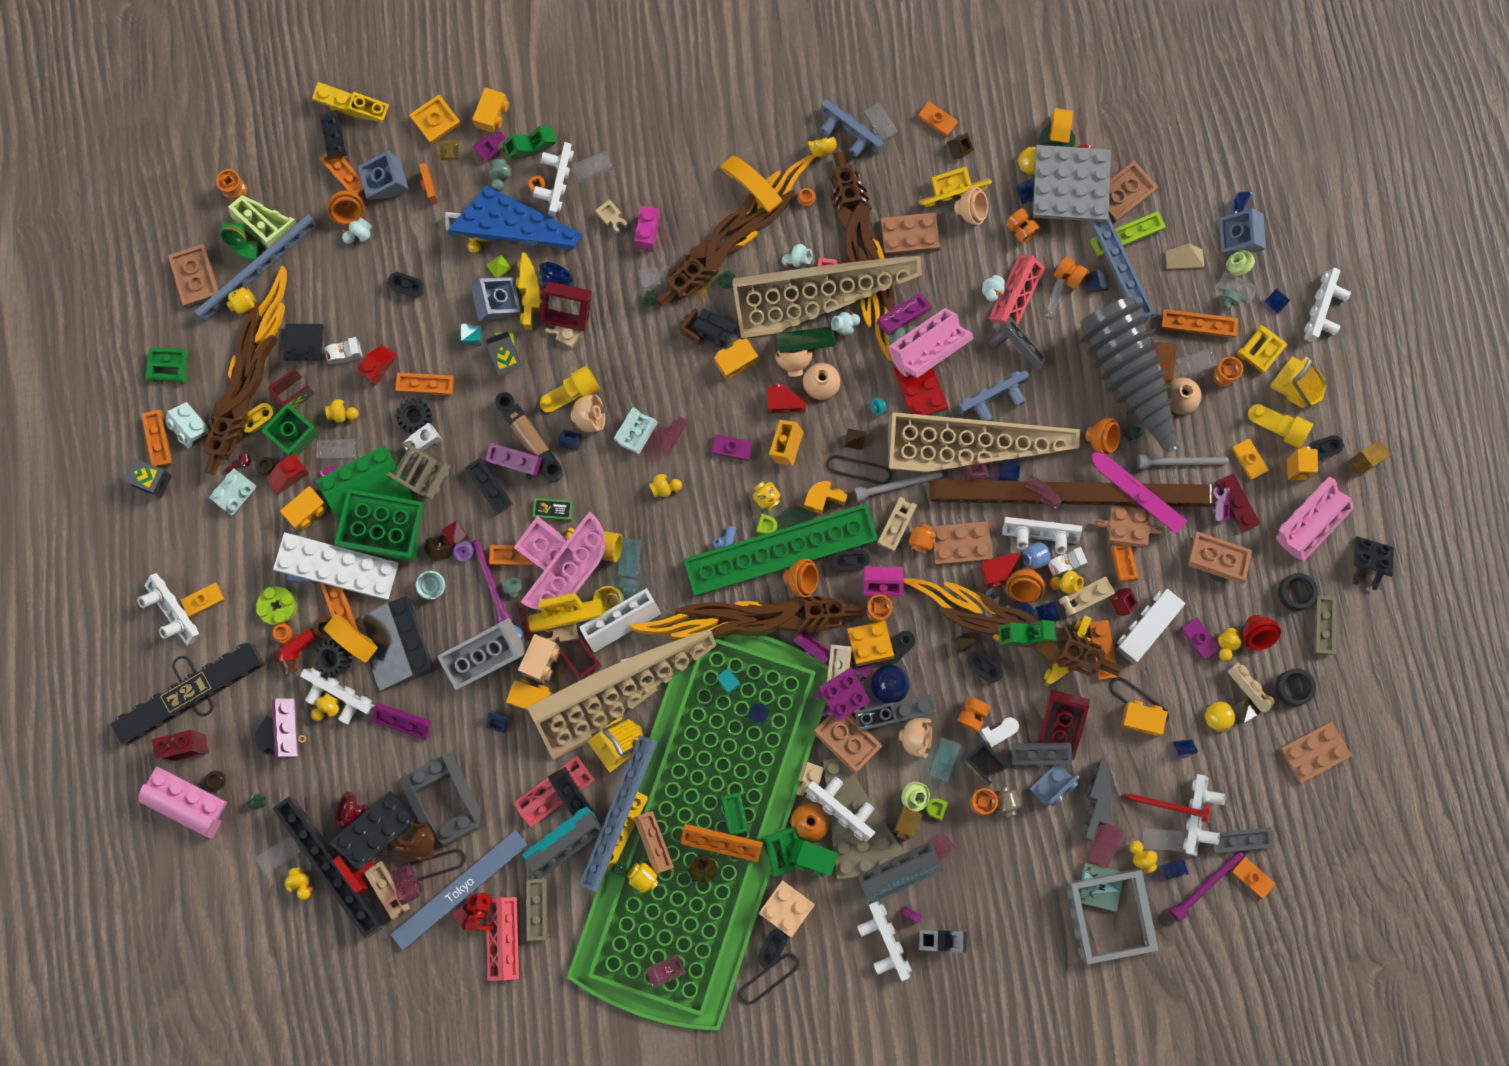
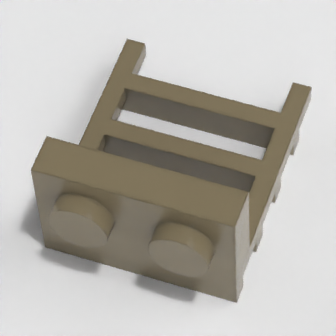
M404 442L403 445L408 448L394 474L387 472L386 475L419 494V496L433 499L439 493L440 484L447 478L450 465L437 461L409 443ZM414 451L417 453V456L402 480L399 476ZM422 458L427 459L413 485H410L409 481Z

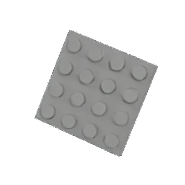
M1037 145L1035 154L1033 218L1107 222L1109 216L1111 150Z

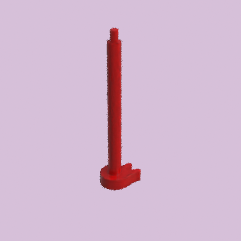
M1131 793L1130 795L1124 794L1123 796L1131 801L1202 817L1201 822L1209 823L1210 811L1212 809L1210 805H1206L1203 810Z

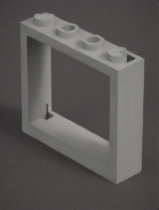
M1137 868L1067 882L1066 894L1068 900L1071 899L1072 902L1070 914L1072 920L1075 919L1076 922L1074 934L1076 940L1079 939L1080 942L1078 953L1083 962L1088 965L1159 951L1142 870ZM1132 879L1145 945L1092 956L1078 889Z

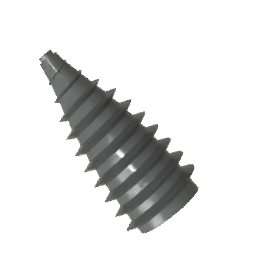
M1127 297L1111 303L1080 321L1081 328L1084 329L1086 334L1080 342L1091 343L1092 347L1086 354L1097 355L1099 358L1093 367H1103L1105 373L1100 379H1110L1113 382L1108 392L1118 391L1121 394L1116 403H1127L1130 408L1126 414H1136L1140 419L1138 424H1144L1150 431L1149 434L1155 437L1163 450L1170 453L1178 449L1176 429H1174L1172 420L1174 414H1171L1170 403L1175 399H1168L1167 390L1173 384H1165L1164 376L1170 370H1161L1160 362L1166 356H1157L1155 351L1162 342L1152 343L1150 336L1156 329H1146L1145 322L1151 316H1141L1139 312L1145 303L1136 304L1133 297Z

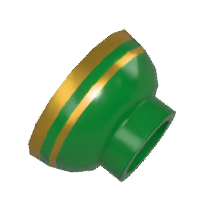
M232 223L227 225L219 233L220 239L227 246L236 249L245 246V228L241 224Z

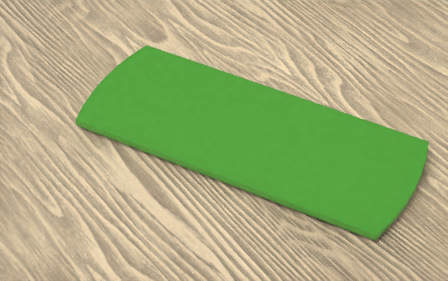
M732 634L715 639L716 646L698 660L693 659L689 662L685 670H679L671 676L672 679L668 683L650 735V739L657 741V744L637 792L648 797L640 815L653 811L674 868L657 874L656 880L658 884L653 891L648 890L645 893H641L629 884V877L627 875L636 863H646L652 868L635 824L614 868L610 869L607 867L567 976L569 980L590 994L640 1017L691 1029L719 1031L772 867L765 844H762L759 862H754L681 844L683 828L685 824L729 834L721 796L740 792L749 832L734 836L762 842L761 837L785 829L801 782L798 780L804 761H808L816 736L813 731L819 726L822 718L821 712L824 711L827 703L824 698L813 700L812 695L817 694L820 691L818 687L827 682L829 666L789 644L765 635L745 636ZM727 668L730 669L740 682V686L731 694H728L727 690L717 679V676ZM776 840L772 843L777 856L779 846ZM698 855L715 860L718 870L708 884L701 883L690 877L688 868Z

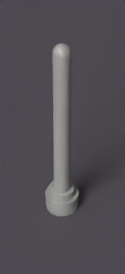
M1138 454L1137 456L1138 469H1147L1151 465H1226L1229 463L1227 457L1151 458L1147 454Z
M936 471L868 489L861 486L853 489L857 503L863 502L871 495L942 478L943 472Z

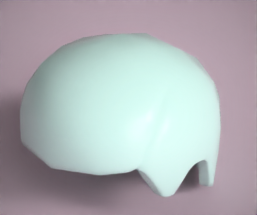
M436 571L422 573L417 578L415 585L417 593L422 598L428 600L439 598L446 587L444 578Z

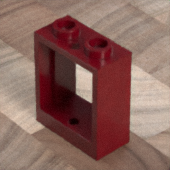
M548 281L540 294V299H543V303L539 307L541 323L585 332L589 321L592 291ZM551 296L581 302L579 315L550 309Z
M194 730L151 739L155 759L171 763L209 753L206 735Z

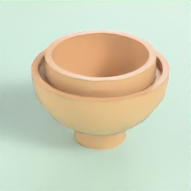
M979 187L968 189L963 193L960 200L955 202L956 214L961 215L970 224H981L988 213V201L985 193Z
M778 349L775 353V359L781 368L788 371V376H800L803 374V369L807 367L812 359V349L780 353Z
M816 363L805 372L803 387L812 398L826 400L838 392L840 388V375L832 365ZM824 375L826 379L821 381L818 377Z
M1180 377L1168 383L1173 384L1167 390L1168 399H1175L1170 403V409L1173 413L1186 415L1197 409L1202 395L1200 387L1195 381ZM1182 390H1186L1188 395H1184Z

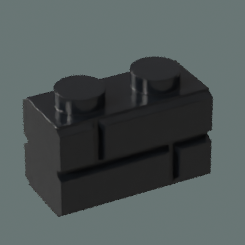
M704 308L693 326L695 335L702 340H705V338L711 340V343L718 348H722V346L727 348L737 330V324Z

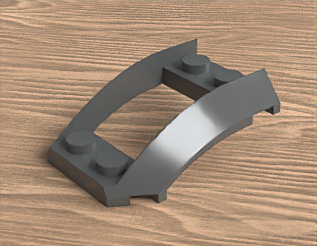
M453 752L440 753L441 757L409 774L404 773L400 779L419 823H426L435 836V843L443 848L480 828V813L482 811ZM451 775L469 811L434 829L417 793Z

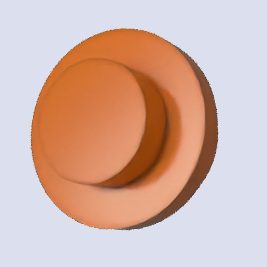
M809 188L801 189L797 195L799 204L806 207L811 206L816 199L814 191Z
M283 623L276 625L272 632L273 638L279 643H285L292 637L291 627Z

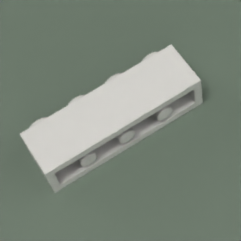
M646 588L602 613V617L592 619L579 628L595 653L633 631L630 629L631 624L646 623L659 616L661 612Z
M1166 589L1164 592L1159 591L1153 598L1155 601L1151 607L1147 605L1141 612L1143 617L1139 621L1135 620L1130 625V633L1127 636L1123 634L1117 641L1119 646L1115 650L1133 665L1141 659L1186 604L1169 589Z

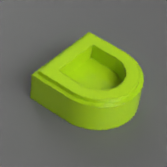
M761 514L756 533L764 535L776 531L777 521L771 516Z
M933 798L929 800L925 811L929 817L942 821L948 802Z

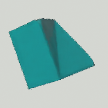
M461 324L462 344L481 345V326Z
M728 668L717 676V679L727 690L728 694H731L740 686V682Z

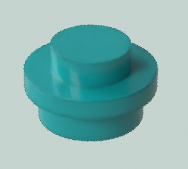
M873 398L871 400V411L877 416L883 415L887 410L885 401L882 398Z

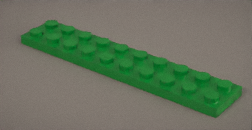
M863 504L683 560L694 596L789 568L800 559L816 560L837 552L878 541V537L868 505Z

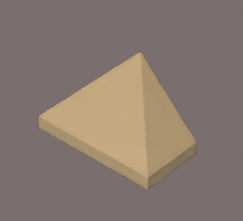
M1186 244L1165 251L1167 270L1204 268L1203 249Z

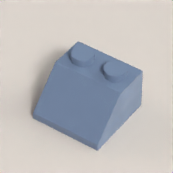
M386 151L357 166L367 199L394 198L409 190L400 158L390 151Z
M1250 208L1219 218L1222 254H1234L1241 250L1254 253L1266 249L1263 213Z
M513 277L480 278L471 286L479 322L498 321L521 313Z

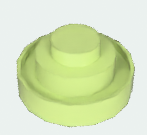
M1241 250L1229 257L1226 267L1232 275L1240 276L1252 269L1255 259L1249 251Z
M920 782L907 784L901 797L905 808L913 811L924 809L929 802V789Z

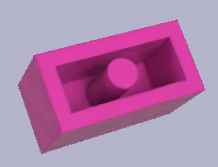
M641 206L634 240L636 249L654 251L660 222V211L658 208Z
M864 566V596L879 594L903 596V567Z

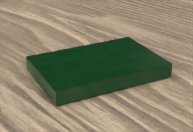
M831 326L776 333L780 353L836 346V339Z

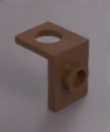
M694 308L689 315L686 314L682 319L680 333L699 345L700 337L688 330L698 316V310Z

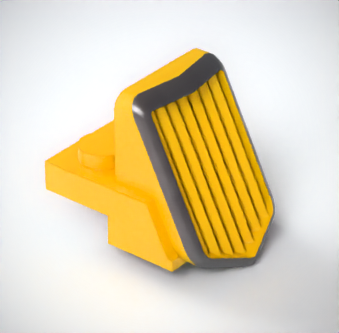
M1292 356L1271 383V388L1287 396L1288 401L1304 409L1306 406L1311 407L1323 401L1327 384L1325 382L1326 379H1324L1310 358L1305 357L1301 361Z
M621 717L611 722L587 742L609 773H612L626 761L630 760L639 735L643 736V731L639 725L630 719H623Z

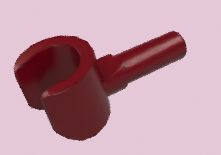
M247 454L239 455V462L229 466L225 471L228 473L233 468L250 466V456H247Z

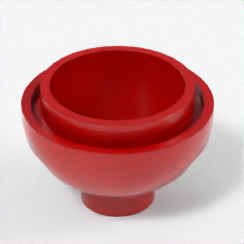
M1252 615L1246 621L1247 624L1243 629L1242 640L1245 647L1250 650H1265L1278 641L1281 636V628L1276 621L1270 618Z

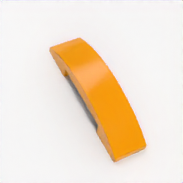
M732 155L720 165V169L731 179L735 178L756 198V202L768 213L783 202L770 184L742 159Z

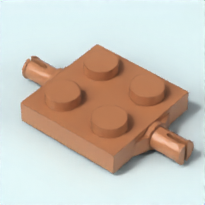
M1112 505L1108 520L1096 519V527L1107 528L1109 534L1108 543L1147 548L1149 534H1162V527L1151 526L1149 521L1150 513L1144 509Z

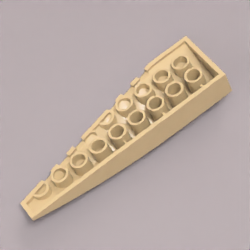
M920 256L850 262L734 278L733 290L741 338L782 332L784 329L797 326L809 319L812 320L821 314L829 313L854 303L856 300L869 297L876 292L884 291L891 286L921 276Z
M892 412L888 424L889 469L932 472L1074 450L1080 447V429Z
M712 631L701 632L633 656L527 707L552 759L555 760L588 743L587 741L593 737V733L604 729L615 718L619 719L624 716L623 714L628 708L633 709L657 691V686L663 682H669L673 674L679 670H685L689 662L693 659L698 660L714 648L716 642Z

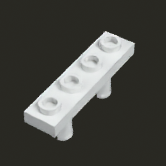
M564 142L562 153L559 156L545 152L542 154L540 163L554 166L558 169L554 188L549 190L535 186L533 197L549 201L550 206L547 216L555 218L556 212L560 213L562 202L559 199L560 195L564 196L566 189L563 181L564 178H568L570 171L567 163L572 161L574 151H571L572 144Z
M1337 268L1324 272L1320 281L1322 284L1315 295L1316 303L1310 311L1311 318L1304 329V332H1306L1304 340L1311 342L1319 338L1321 330L1336 335L1340 329L1339 324L1326 319L1332 296L1346 302L1351 294V291L1337 286L1336 283L1340 274V270Z
M1005 517L1002 528V535L1017 537L1018 549L1024 550L1028 548V538L1055 541V552L1057 554H1065L1067 552V543L1079 544L1082 534V526L1011 517Z
M158 574L150 575L144 585L149 593L138 598L139 606L145 608L154 603L158 604L170 621V624L159 629L163 639L178 633L186 646L193 644L199 635L197 627L189 620L185 610L180 607L175 596L170 593L165 582Z
M316 668L303 669L300 676L310 681L313 685L305 699L308 703L316 705V700L320 698L323 691L331 693L346 703L338 718L346 724L350 723L357 709L366 714L373 713L375 705L371 704L372 700L369 698L355 695V690L347 686L341 687L336 679L322 676V672H319Z
M1197 774V779H1194L1192 784V790L1195 791L1194 799L1191 798L1189 807L1203 810L1206 803L1224 805L1225 794L1208 791L1209 778L1205 775ZM1194 815L1187 819L1186 829L1189 830L1188 838L1184 839L1183 845L1186 854L1191 856H1197L1200 842L1218 845L1220 838L1219 833L1202 830V817Z
M834 777L825 789H822L812 781L805 790L808 798L813 802L821 804L827 814H833L838 818V822L843 827L850 828L856 838L867 842L875 831L867 826L865 821L874 808L865 802L854 815L834 798V795L843 785L839 778Z
M878 901L871 903L869 907L872 911L873 919L858 925L859 933L863 937L877 930L881 932L890 954L889 957L874 963L875 970L879 975L895 968L901 980L904 981L911 976V966L908 960L904 961L901 953H904L899 941H895L893 934L896 933L892 923H888L885 918L887 911L883 903L879 904Z

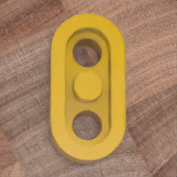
M262 403L249 411V419L244 432L253 434L266 426L276 415L274 407L267 403ZM269 411V415L265 417V413ZM253 422V426L249 428V423Z

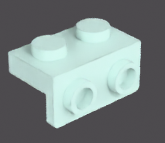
M187 402L167 412L165 420L167 427L173 430L178 440L187 448L192 447L193 441L207 434V425Z
M633 407L617 431L614 440L621 447L639 454L658 422L654 418L640 413Z
M233 468L209 498L230 515H233L255 490L256 485Z

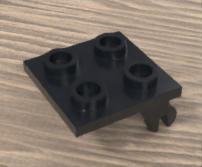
M286 324L283 360L322 361L324 325Z
M1356 536L1354 566L1358 568L1353 577V584L1358 585L1365 568L1377 571L1372 582V590L1376 591L1383 575L1392 577L1394 547Z

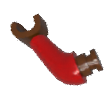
M320 616L315 621L313 628L309 627L283 643L277 653V662H281L282 667L285 668L283 674L298 671L294 667L296 665L295 659L299 658L300 651L313 642L317 636L320 638L331 637L328 633H322L319 630V624L321 622H329L331 616Z

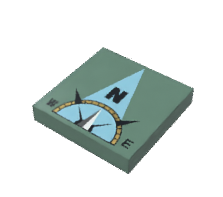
M1084 863L1081 879L1121 871ZM1123 880L1079 888L1081 904L1117 912Z

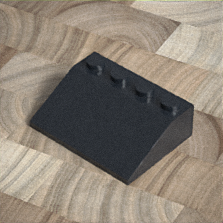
M407 596L388 602L355 619L359 632L370 638L378 647L369 658V662L380 692L435 671L414 608Z

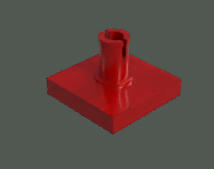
M338 856L333 860V863L355 893L365 894L371 889L361 875L375 866L373 860L359 872H356L342 856Z

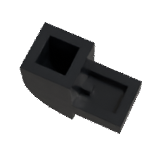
M266 716L256 730L255 742L262 753L268 755L272 750L271 754L275 756L273 719Z
M920 929L919 950L966 952L967 932Z

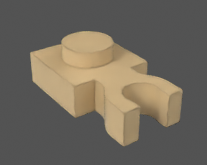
M610 199L595 210L607 227L610 224L613 225L616 234L620 233L619 228H617L619 224H622L625 228L628 227V223L624 219L619 218L622 214Z
M556 326L553 330L549 328L545 330L549 335H557L556 341L572 349L581 335L579 330Z
M578 622L545 630L547 633L553 632L551 638H546L552 642H556L559 639L561 643L576 641L580 637Z
M804 761L798 779L802 782V785L798 788L796 794L803 796L804 791L812 781L819 785L824 768Z

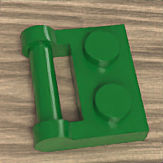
M149 348L146 381H178V383L185 384L187 382L186 372L189 351L187 349ZM155 368L179 369L178 374L155 373Z
M794 826L761 837V841L766 847L772 867L770 871L773 877L796 869L794 868V863L788 862L795 840L799 839ZM776 840L784 863L783 866H779L772 843Z

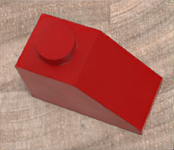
M381 345L369 352L356 370L360 376L377 385L398 355Z
M773 384L771 387H767L768 414L806 412V403L787 386Z
M293 453L276 465L267 477V480L278 495L309 475V472L301 460Z
M1019 552L980 563L979 566L986 587L997 588L1003 586L1002 583L1006 581L1020 556Z

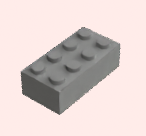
M507 618L441 653L437 657L456 691L523 656L527 650L510 618Z

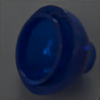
M545 262L539 265L537 274L542 285L540 290L546 287L548 281L568 286L573 284L570 272L564 267L553 262Z
M882 666L873 674L871 679L872 692L883 703L900 702L909 692V677L898 666ZM890 679L895 681V685L892 687L887 683Z

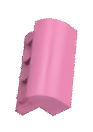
M944 308L888 347L897 369L906 377L911 374L917 378L974 338L972 332L960 327L958 315Z
M1328 477L1312 495L1307 497L1305 503L1296 509L1293 515L1280 526L1279 534L1276 536L1277 541L1291 555L1304 562L1354 509L1351 497L1340 492L1336 480Z
M157 766L147 784H143L138 797V801L141 804L210 839H213L222 822L219 817L227 804L226 801Z

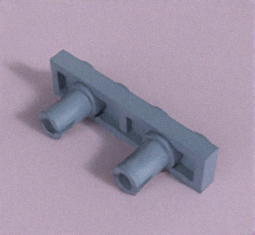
M827 99L824 100L821 104V113L827 116L828 120L822 125L820 131L825 136H828L839 125L857 138V141L849 149V153L852 156L857 157L866 146L875 153H880L883 149L884 141H882L878 134L871 133L863 123L855 121L851 114L840 110L836 103L830 102Z
M1025 370L1021 373L1017 371L1009 376L1010 379L1006 381L1002 379L996 382L993 388L989 390L987 388L982 389L977 393L978 396L962 400L958 409L959 413L963 416L976 410L982 421H992L993 416L989 412L986 403L1005 393H1009L1016 407L1024 404L1026 399L1018 387L1027 382L1029 378L1027 371Z

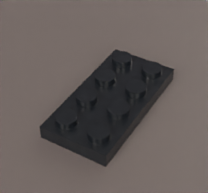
M389 791L331 840L330 845L356 872H359L410 827L411 822L415 823L417 817Z

